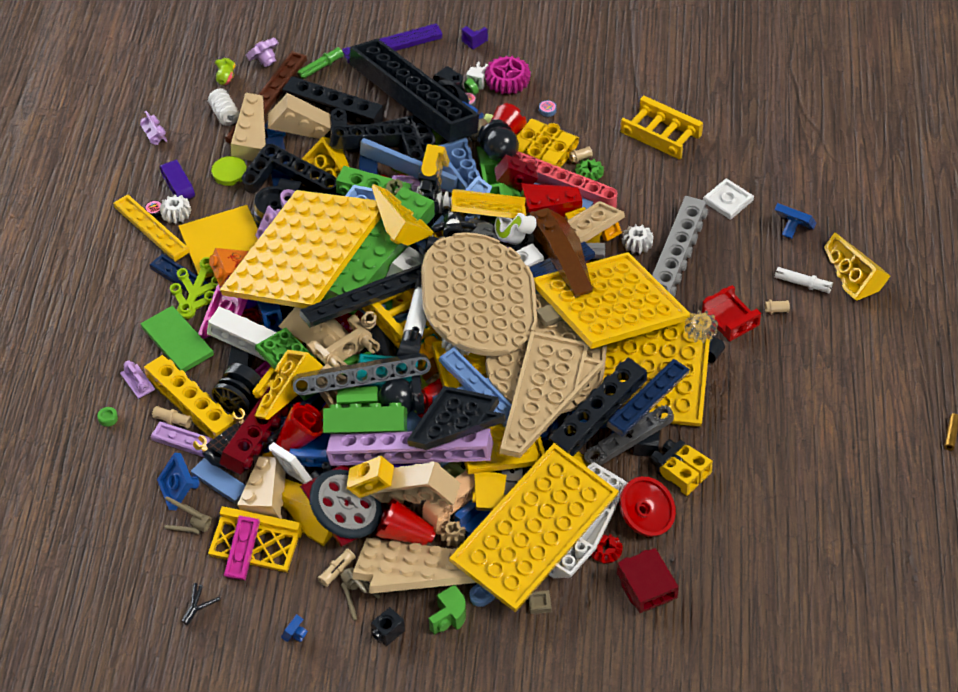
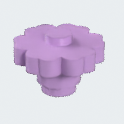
M276 38L265 42L261 41L248 51L246 56L249 61L258 58L261 65L263 64L264 67H268L276 62V56L272 49L279 43Z

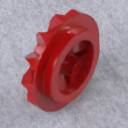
M611 533L609 535L603 534L596 550L591 556L598 562L612 563L620 558L623 551L622 543L618 537H613ZM609 543V548L603 553V546Z

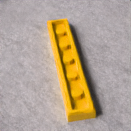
M128 194L113 203L115 209L174 261L190 253L189 248Z

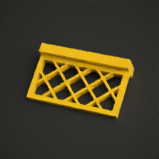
M452 189L450 208L454 212L515 218L518 213H523L526 216L525 197Z
M222 506L219 513L221 517L208 555L228 560L231 546L227 539L234 536L235 530L224 535L222 532L224 524L233 525L236 529L239 515L260 520L259 532H257L256 538L261 546L253 550L249 565L288 573L298 539L302 536L301 524L295 521ZM266 532L271 533L274 538L263 544L259 536ZM284 537L293 538L291 544L284 548L279 542ZM224 541L229 547L223 552L215 551L217 545ZM277 542L281 550L270 555L266 548ZM264 549L268 557L261 561L256 560L253 555ZM281 554H284L286 557L284 566L275 564L273 559Z

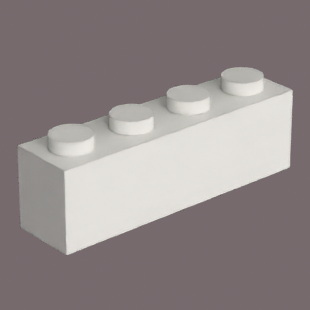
M218 307L213 314L207 328L208 335L263 360L265 359L255 350V345L277 333L221 307Z

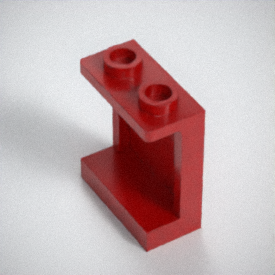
M733 285L723 288L720 292L703 300L702 314L707 319H712V324L729 342L760 325L761 312L757 308L751 311L735 295V287Z

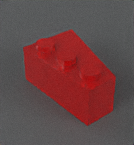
M521 183V197L526 199V214L548 208L565 217V213L582 208L583 200L578 187Z

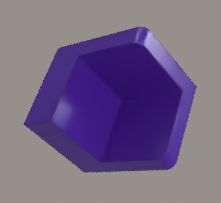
M467 26L462 28V42L471 49H475L488 41V29L486 27L479 31H473Z

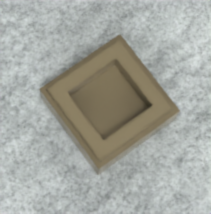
M551 304L536 309L537 317L545 327L562 321V317Z
M549 590L535 591L528 597L530 614L552 612Z

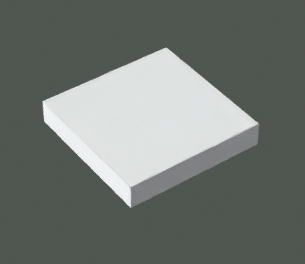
M725 179L704 196L703 200L706 201L708 206L731 220L754 200V196L730 180Z
M274 442L269 446V450L278 459L286 473L303 484L313 480L294 455Z

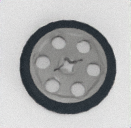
M338 469L322 473L315 479L310 490V506L317 521L332 534L343 538L355 539L371 534L381 520V502L371 494L358 498L346 488L349 475L348 470ZM329 483H335L339 491H332ZM322 499H330L332 502V506H325L323 504ZM345 500H348V501H349V502H348V504H349L348 506H345V505H344V504H345V502H344ZM360 501L367 502L369 508L362 507ZM335 515H341L344 518V523L336 521ZM354 516H359L363 523H357L354 520Z

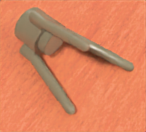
M168 496L165 497V500L193 515L190 521L193 528L165 525V529L193 532L198 535L200 531L206 532L209 529L212 521L210 516L202 514L186 504L183 505Z
M348 568L341 574L343 580L341 586L345 592L352 618L357 620L349 588L352 590L360 588L363 593H366V588L369 590L370 585L364 580L353 579L354 568ZM372 593L377 599L380 598L378 593Z

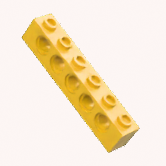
M161 355L144 366L145 375L151 384L184 415L191 416L192 422L208 437L214 439L236 423L232 419L231 414H226L221 405L213 402L207 392L201 391L198 384L188 379L183 370L176 368L171 359L168 360L165 356Z

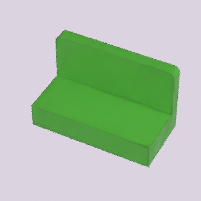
M377 386L337 389V404L341 405V408H349V404H361V407H369L371 403H378Z

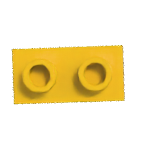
M382 456L353 466L349 469L346 488L358 498L388 488L392 484L394 466Z

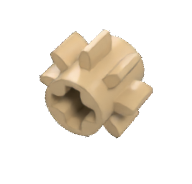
M448 521L446 526L441 527V541L446 540L447 546L458 547L461 541H465L464 534H466L465 527H460L459 521Z

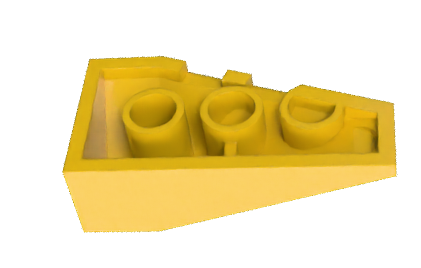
M835 232L824 246L831 263L834 264L837 270V276L843 283V289L855 300H860L879 292L890 278V275Z

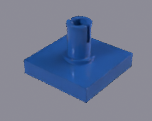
M777 203L775 211L781 218L788 220L782 233L783 236L792 239L798 224L814 230L816 221L811 215Z
M174 453L157 479L164 499L168 496L179 503L183 501L190 489H197L199 487L198 477L190 476L181 453ZM165 500L169 510H177V506Z

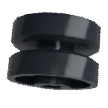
M269 186L257 192L254 198V221L258 227L268 206L274 211L282 209L280 194L286 189L278 186ZM286 196L283 199L288 201L291 196Z

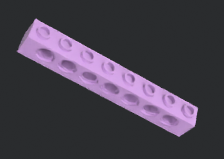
M484 429L429 450H423L408 446L407 439L413 431L331 434L326 452L331 466L358 465L378 456H382L391 464L490 461L493 440L490 429Z

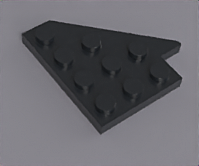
M444 386L407 439L408 446L429 450L505 422V414L494 412L499 404L498 397Z

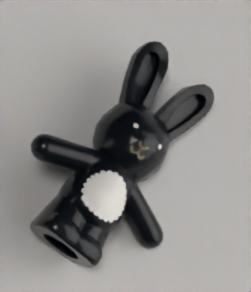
M444 206L442 208L444 223L433 225L430 229L433 232L443 231V237L446 238L453 236L455 233H463V228L475 229L477 224L476 222L465 221V216L468 213L451 211L449 206Z

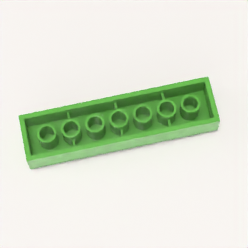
M402 187L395 195L402 202L401 205L414 213L412 216L417 220L421 219L428 224L435 216L433 200L405 187ZM380 218L322 300L330 299L383 279L387 275L392 262L409 246L402 243L398 245L391 241V236L386 232L382 218ZM358 310L352 311L349 314L354 315Z

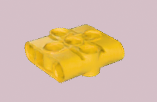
M530 119L517 135L519 152L560 168L568 160L569 153L573 149L575 150L579 143L578 136L560 130L559 125L555 123L545 124L535 119Z

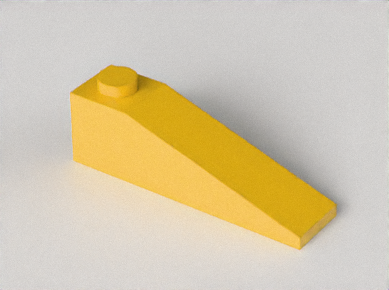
M322 137L302 159L335 176L337 179L343 166L349 167L343 150L332 148L329 145L330 138Z
M375 184L372 185L385 230L391 236V241L398 245L402 243L409 246L429 237V235H433L434 232L423 220H417L413 217L414 213L401 205L402 202L391 192Z
M287 350L276 366L275 372L277 375L274 380H270L268 384L270 391L263 396L255 416L265 420L271 418L299 395L293 389L292 382L295 375L321 370L324 366L308 352ZM304 380L296 383V386L299 388H304L307 385V382Z
M285 479L284 492H282V507L290 513L295 522L301 524L303 532L307 537L324 546L333 534L317 521L312 512L309 499L300 488L302 484Z

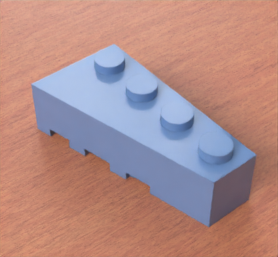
M467 138L438 145L445 147L450 160L448 167H443L442 171L458 177V190H465L477 176L480 177L479 171L476 169L475 160L471 155V149L468 147Z

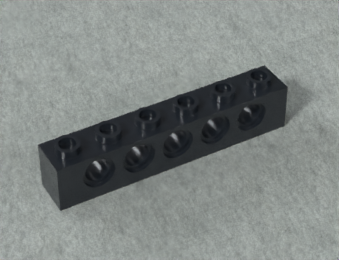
M293 76L282 89L283 97L289 93L329 114L336 108H342L346 111L347 122L354 125L380 123L384 118L383 105Z
M629 357L624 362H620L616 366L615 371L611 375H607L598 388L593 389L584 402L582 401L578 404L576 411L571 416L568 415L563 420L562 425L550 433L549 445L551 446L555 443L573 457L647 381V370Z

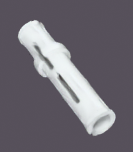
M778 267L776 270L778 271L775 274L776 279L806 286L810 290L816 289L828 294L831 292L830 288H832L833 282Z

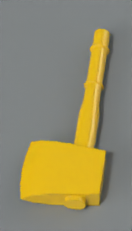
M494 472L474 473L475 493H473L472 503H476V510L492 511L506 496L504 490L507 475Z

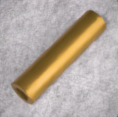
M956 413L950 415L944 448L949 451L954 450L958 432V414Z

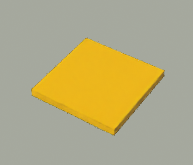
M248 205L178 226L184 243L189 248V255L197 274H199L201 269L200 261L204 257L210 258L215 248L250 251L258 240L255 236L258 228ZM214 272L207 274L206 278L214 276Z

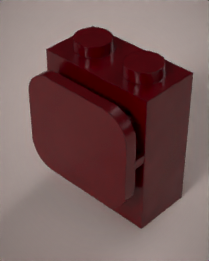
M656 548L644 550L638 555L626 557L618 562L617 575L621 580V586L629 601L636 606L639 613L678 598L679 586Z

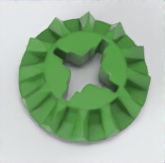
M587 158L586 161L580 160V163L576 164L575 172L578 175L595 181L602 177L604 166L601 165V162H596L595 158L592 161Z

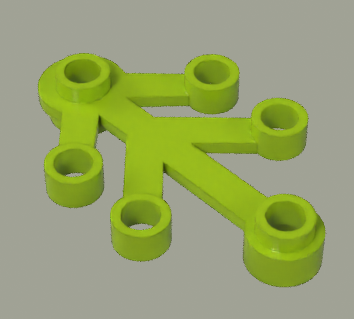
M204 257L200 261L201 269L194 285H192L189 279L187 269L181 268L177 271L178 279L183 282L189 293L187 300L182 295L180 284L174 283L170 286L172 295L176 297L179 303L177 311L184 319H191L195 315L196 309L210 304L212 298L208 299V297L214 295V292L211 290L215 289L218 283H215L217 281L215 276L211 279L210 283L202 286L206 275L213 272L212 267L207 264L209 263V257ZM205 294L204 298L195 301L198 296Z

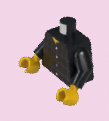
M239 408L241 417H237L234 411L232 413V419L238 421L239 425L233 424L208 443L207 439L202 435L198 437L202 445L198 444L196 440L193 442V447L197 450H202L203 456L211 465L226 468L219 464L221 455L244 422L245 412L242 408Z

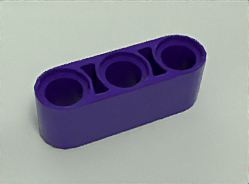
M177 160L159 166L161 174L173 195L177 197L182 195L187 200L195 197L194 189Z

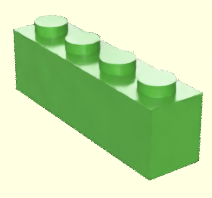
M371 403L369 407H361V404H349V408H341L339 404L329 405V408H323V433L327 435L407 431V408L401 406V403H389V407H381L380 403Z

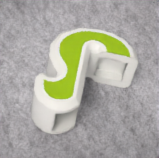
M518 213L513 220L505 217H497L495 220V232L498 239L514 245L521 243L525 235L531 234L536 228V218L531 215L525 216L523 213Z

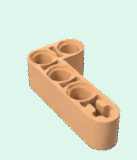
M464 471L455 478L461 484L454 505H447L446 501H439V504H431L430 501H425L422 519L434 527L433 531L437 535L442 534L441 527L446 526L448 521H450V515L473 499V493H475L474 474L468 475L467 471Z

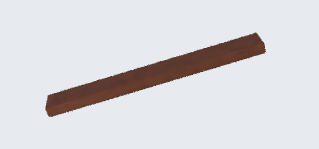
M292 51L258 94L263 96L264 116L281 95L286 83L292 76L294 77L297 74L298 70L307 61L306 55ZM236 124L225 137V142L231 144Z

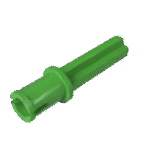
M337 47L329 53H324L321 58L298 70L299 77L304 79L321 68L332 65V62L343 57L342 50Z

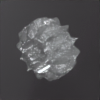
M698 310L697 314L691 312L690 318L685 320V332L688 333L689 339L694 337L695 343L701 340L704 344L706 339L711 341L713 335L717 334L718 322L715 320L714 314L708 316L707 310L704 313Z

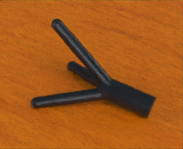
M194 583L191 606L181 622L189 625L198 610L220 601L221 598L216 597L197 606L203 585H199L197 590L198 584Z

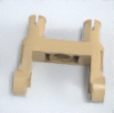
M354 314L347 318L353 332L326 349L313 340L306 344V348L325 365L339 367L347 365L344 360L364 347L370 353H375L372 348L378 351L380 344L372 338L371 332L361 326L360 319ZM350 343L349 349L343 351V347Z

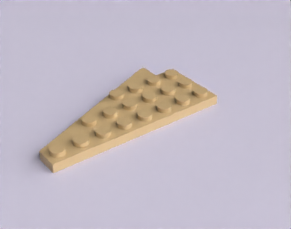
M531 331L500 447V454L520 458L603 369L604 361L586 357L589 346L585 342Z
M366 538L353 571V579L371 581L369 593L477 583L449 561L451 555L458 548L449 549L440 546L420 545L418 543H403L396 540H380L378 538Z

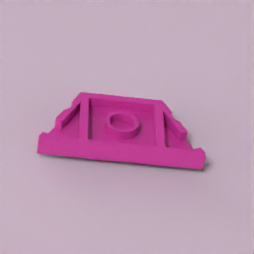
M218 284L198 332L199 336L202 339L211 336L207 334L208 322L218 307L242 316L248 299L224 296Z

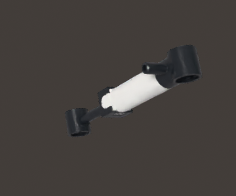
M429 235L424 254L439 238ZM421 275L418 276L396 357L415 354L420 351L427 321L422 304Z

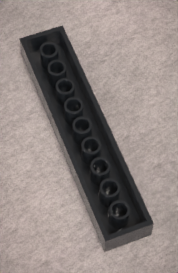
M377 38L350 47V65L448 142H454L478 133L479 114L380 39Z

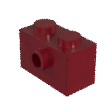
M505 155L494 168L497 182L521 190V183L534 184L538 179L536 166L521 161L516 157Z

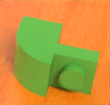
M453 585L437 595L438 607L441 611L429 617V628L434 635L440 631L447 630L450 625H453L458 630L465 622V599L459 589Z

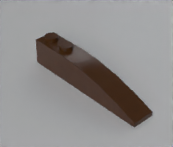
M548 208L530 213L531 216L536 218V228L532 233L574 297L593 292L580 239L566 218Z

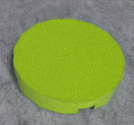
M227 156L217 160L212 166L211 172L218 184L232 186L236 182L242 181V176L247 170V166L241 158Z

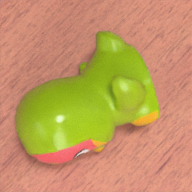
M229 58L216 60L215 64L219 69L216 73V81L220 85H228L234 77L233 70L236 64Z

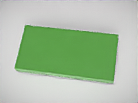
M173 305L141 323V328L167 358L174 362L179 370L186 372L214 355L213 350Z
M286 327L255 345V350L274 369H276V366L287 350L308 352L313 356ZM317 393L299 396L305 401Z

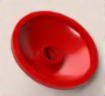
M643 476L632 479L623 487L619 500L620 510L630 528L647 537L662 535L671 528L676 514L675 503L672 495L661 482L651 477Z

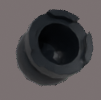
M500 119L491 120V123H488L485 127L482 126L478 132L480 147L490 159L499 163L505 155L515 157L518 152L519 142L517 136L505 121Z
M412 376L410 382L404 378L386 381L380 387L378 402L381 404V407H389V403H401V406L407 408V415L412 410H416L417 415L425 414L424 396L421 392V376Z

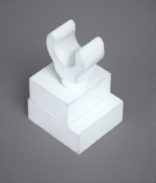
M478 62L476 68L471 67L468 70L466 80L471 78L478 86V89L483 90L485 86L484 74L488 64L485 67H480V62Z

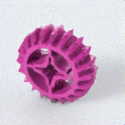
M513 55L511 57L505 56L504 58L499 56L498 59H493L492 62H489L485 69L487 86L491 90H495L496 93L501 92L502 95L504 93L510 95L512 92L516 94L517 91L522 92V89L526 88L530 81L531 74L528 64L525 63V60H520L519 57L514 58Z

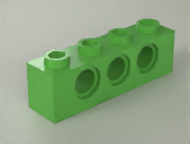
M343 166L336 179V193L346 195L353 185L372 188V185L375 184L386 188L387 183L392 178ZM401 181L403 187L412 191V184ZM395 186V188H392L393 195H394L395 189L398 188V186Z

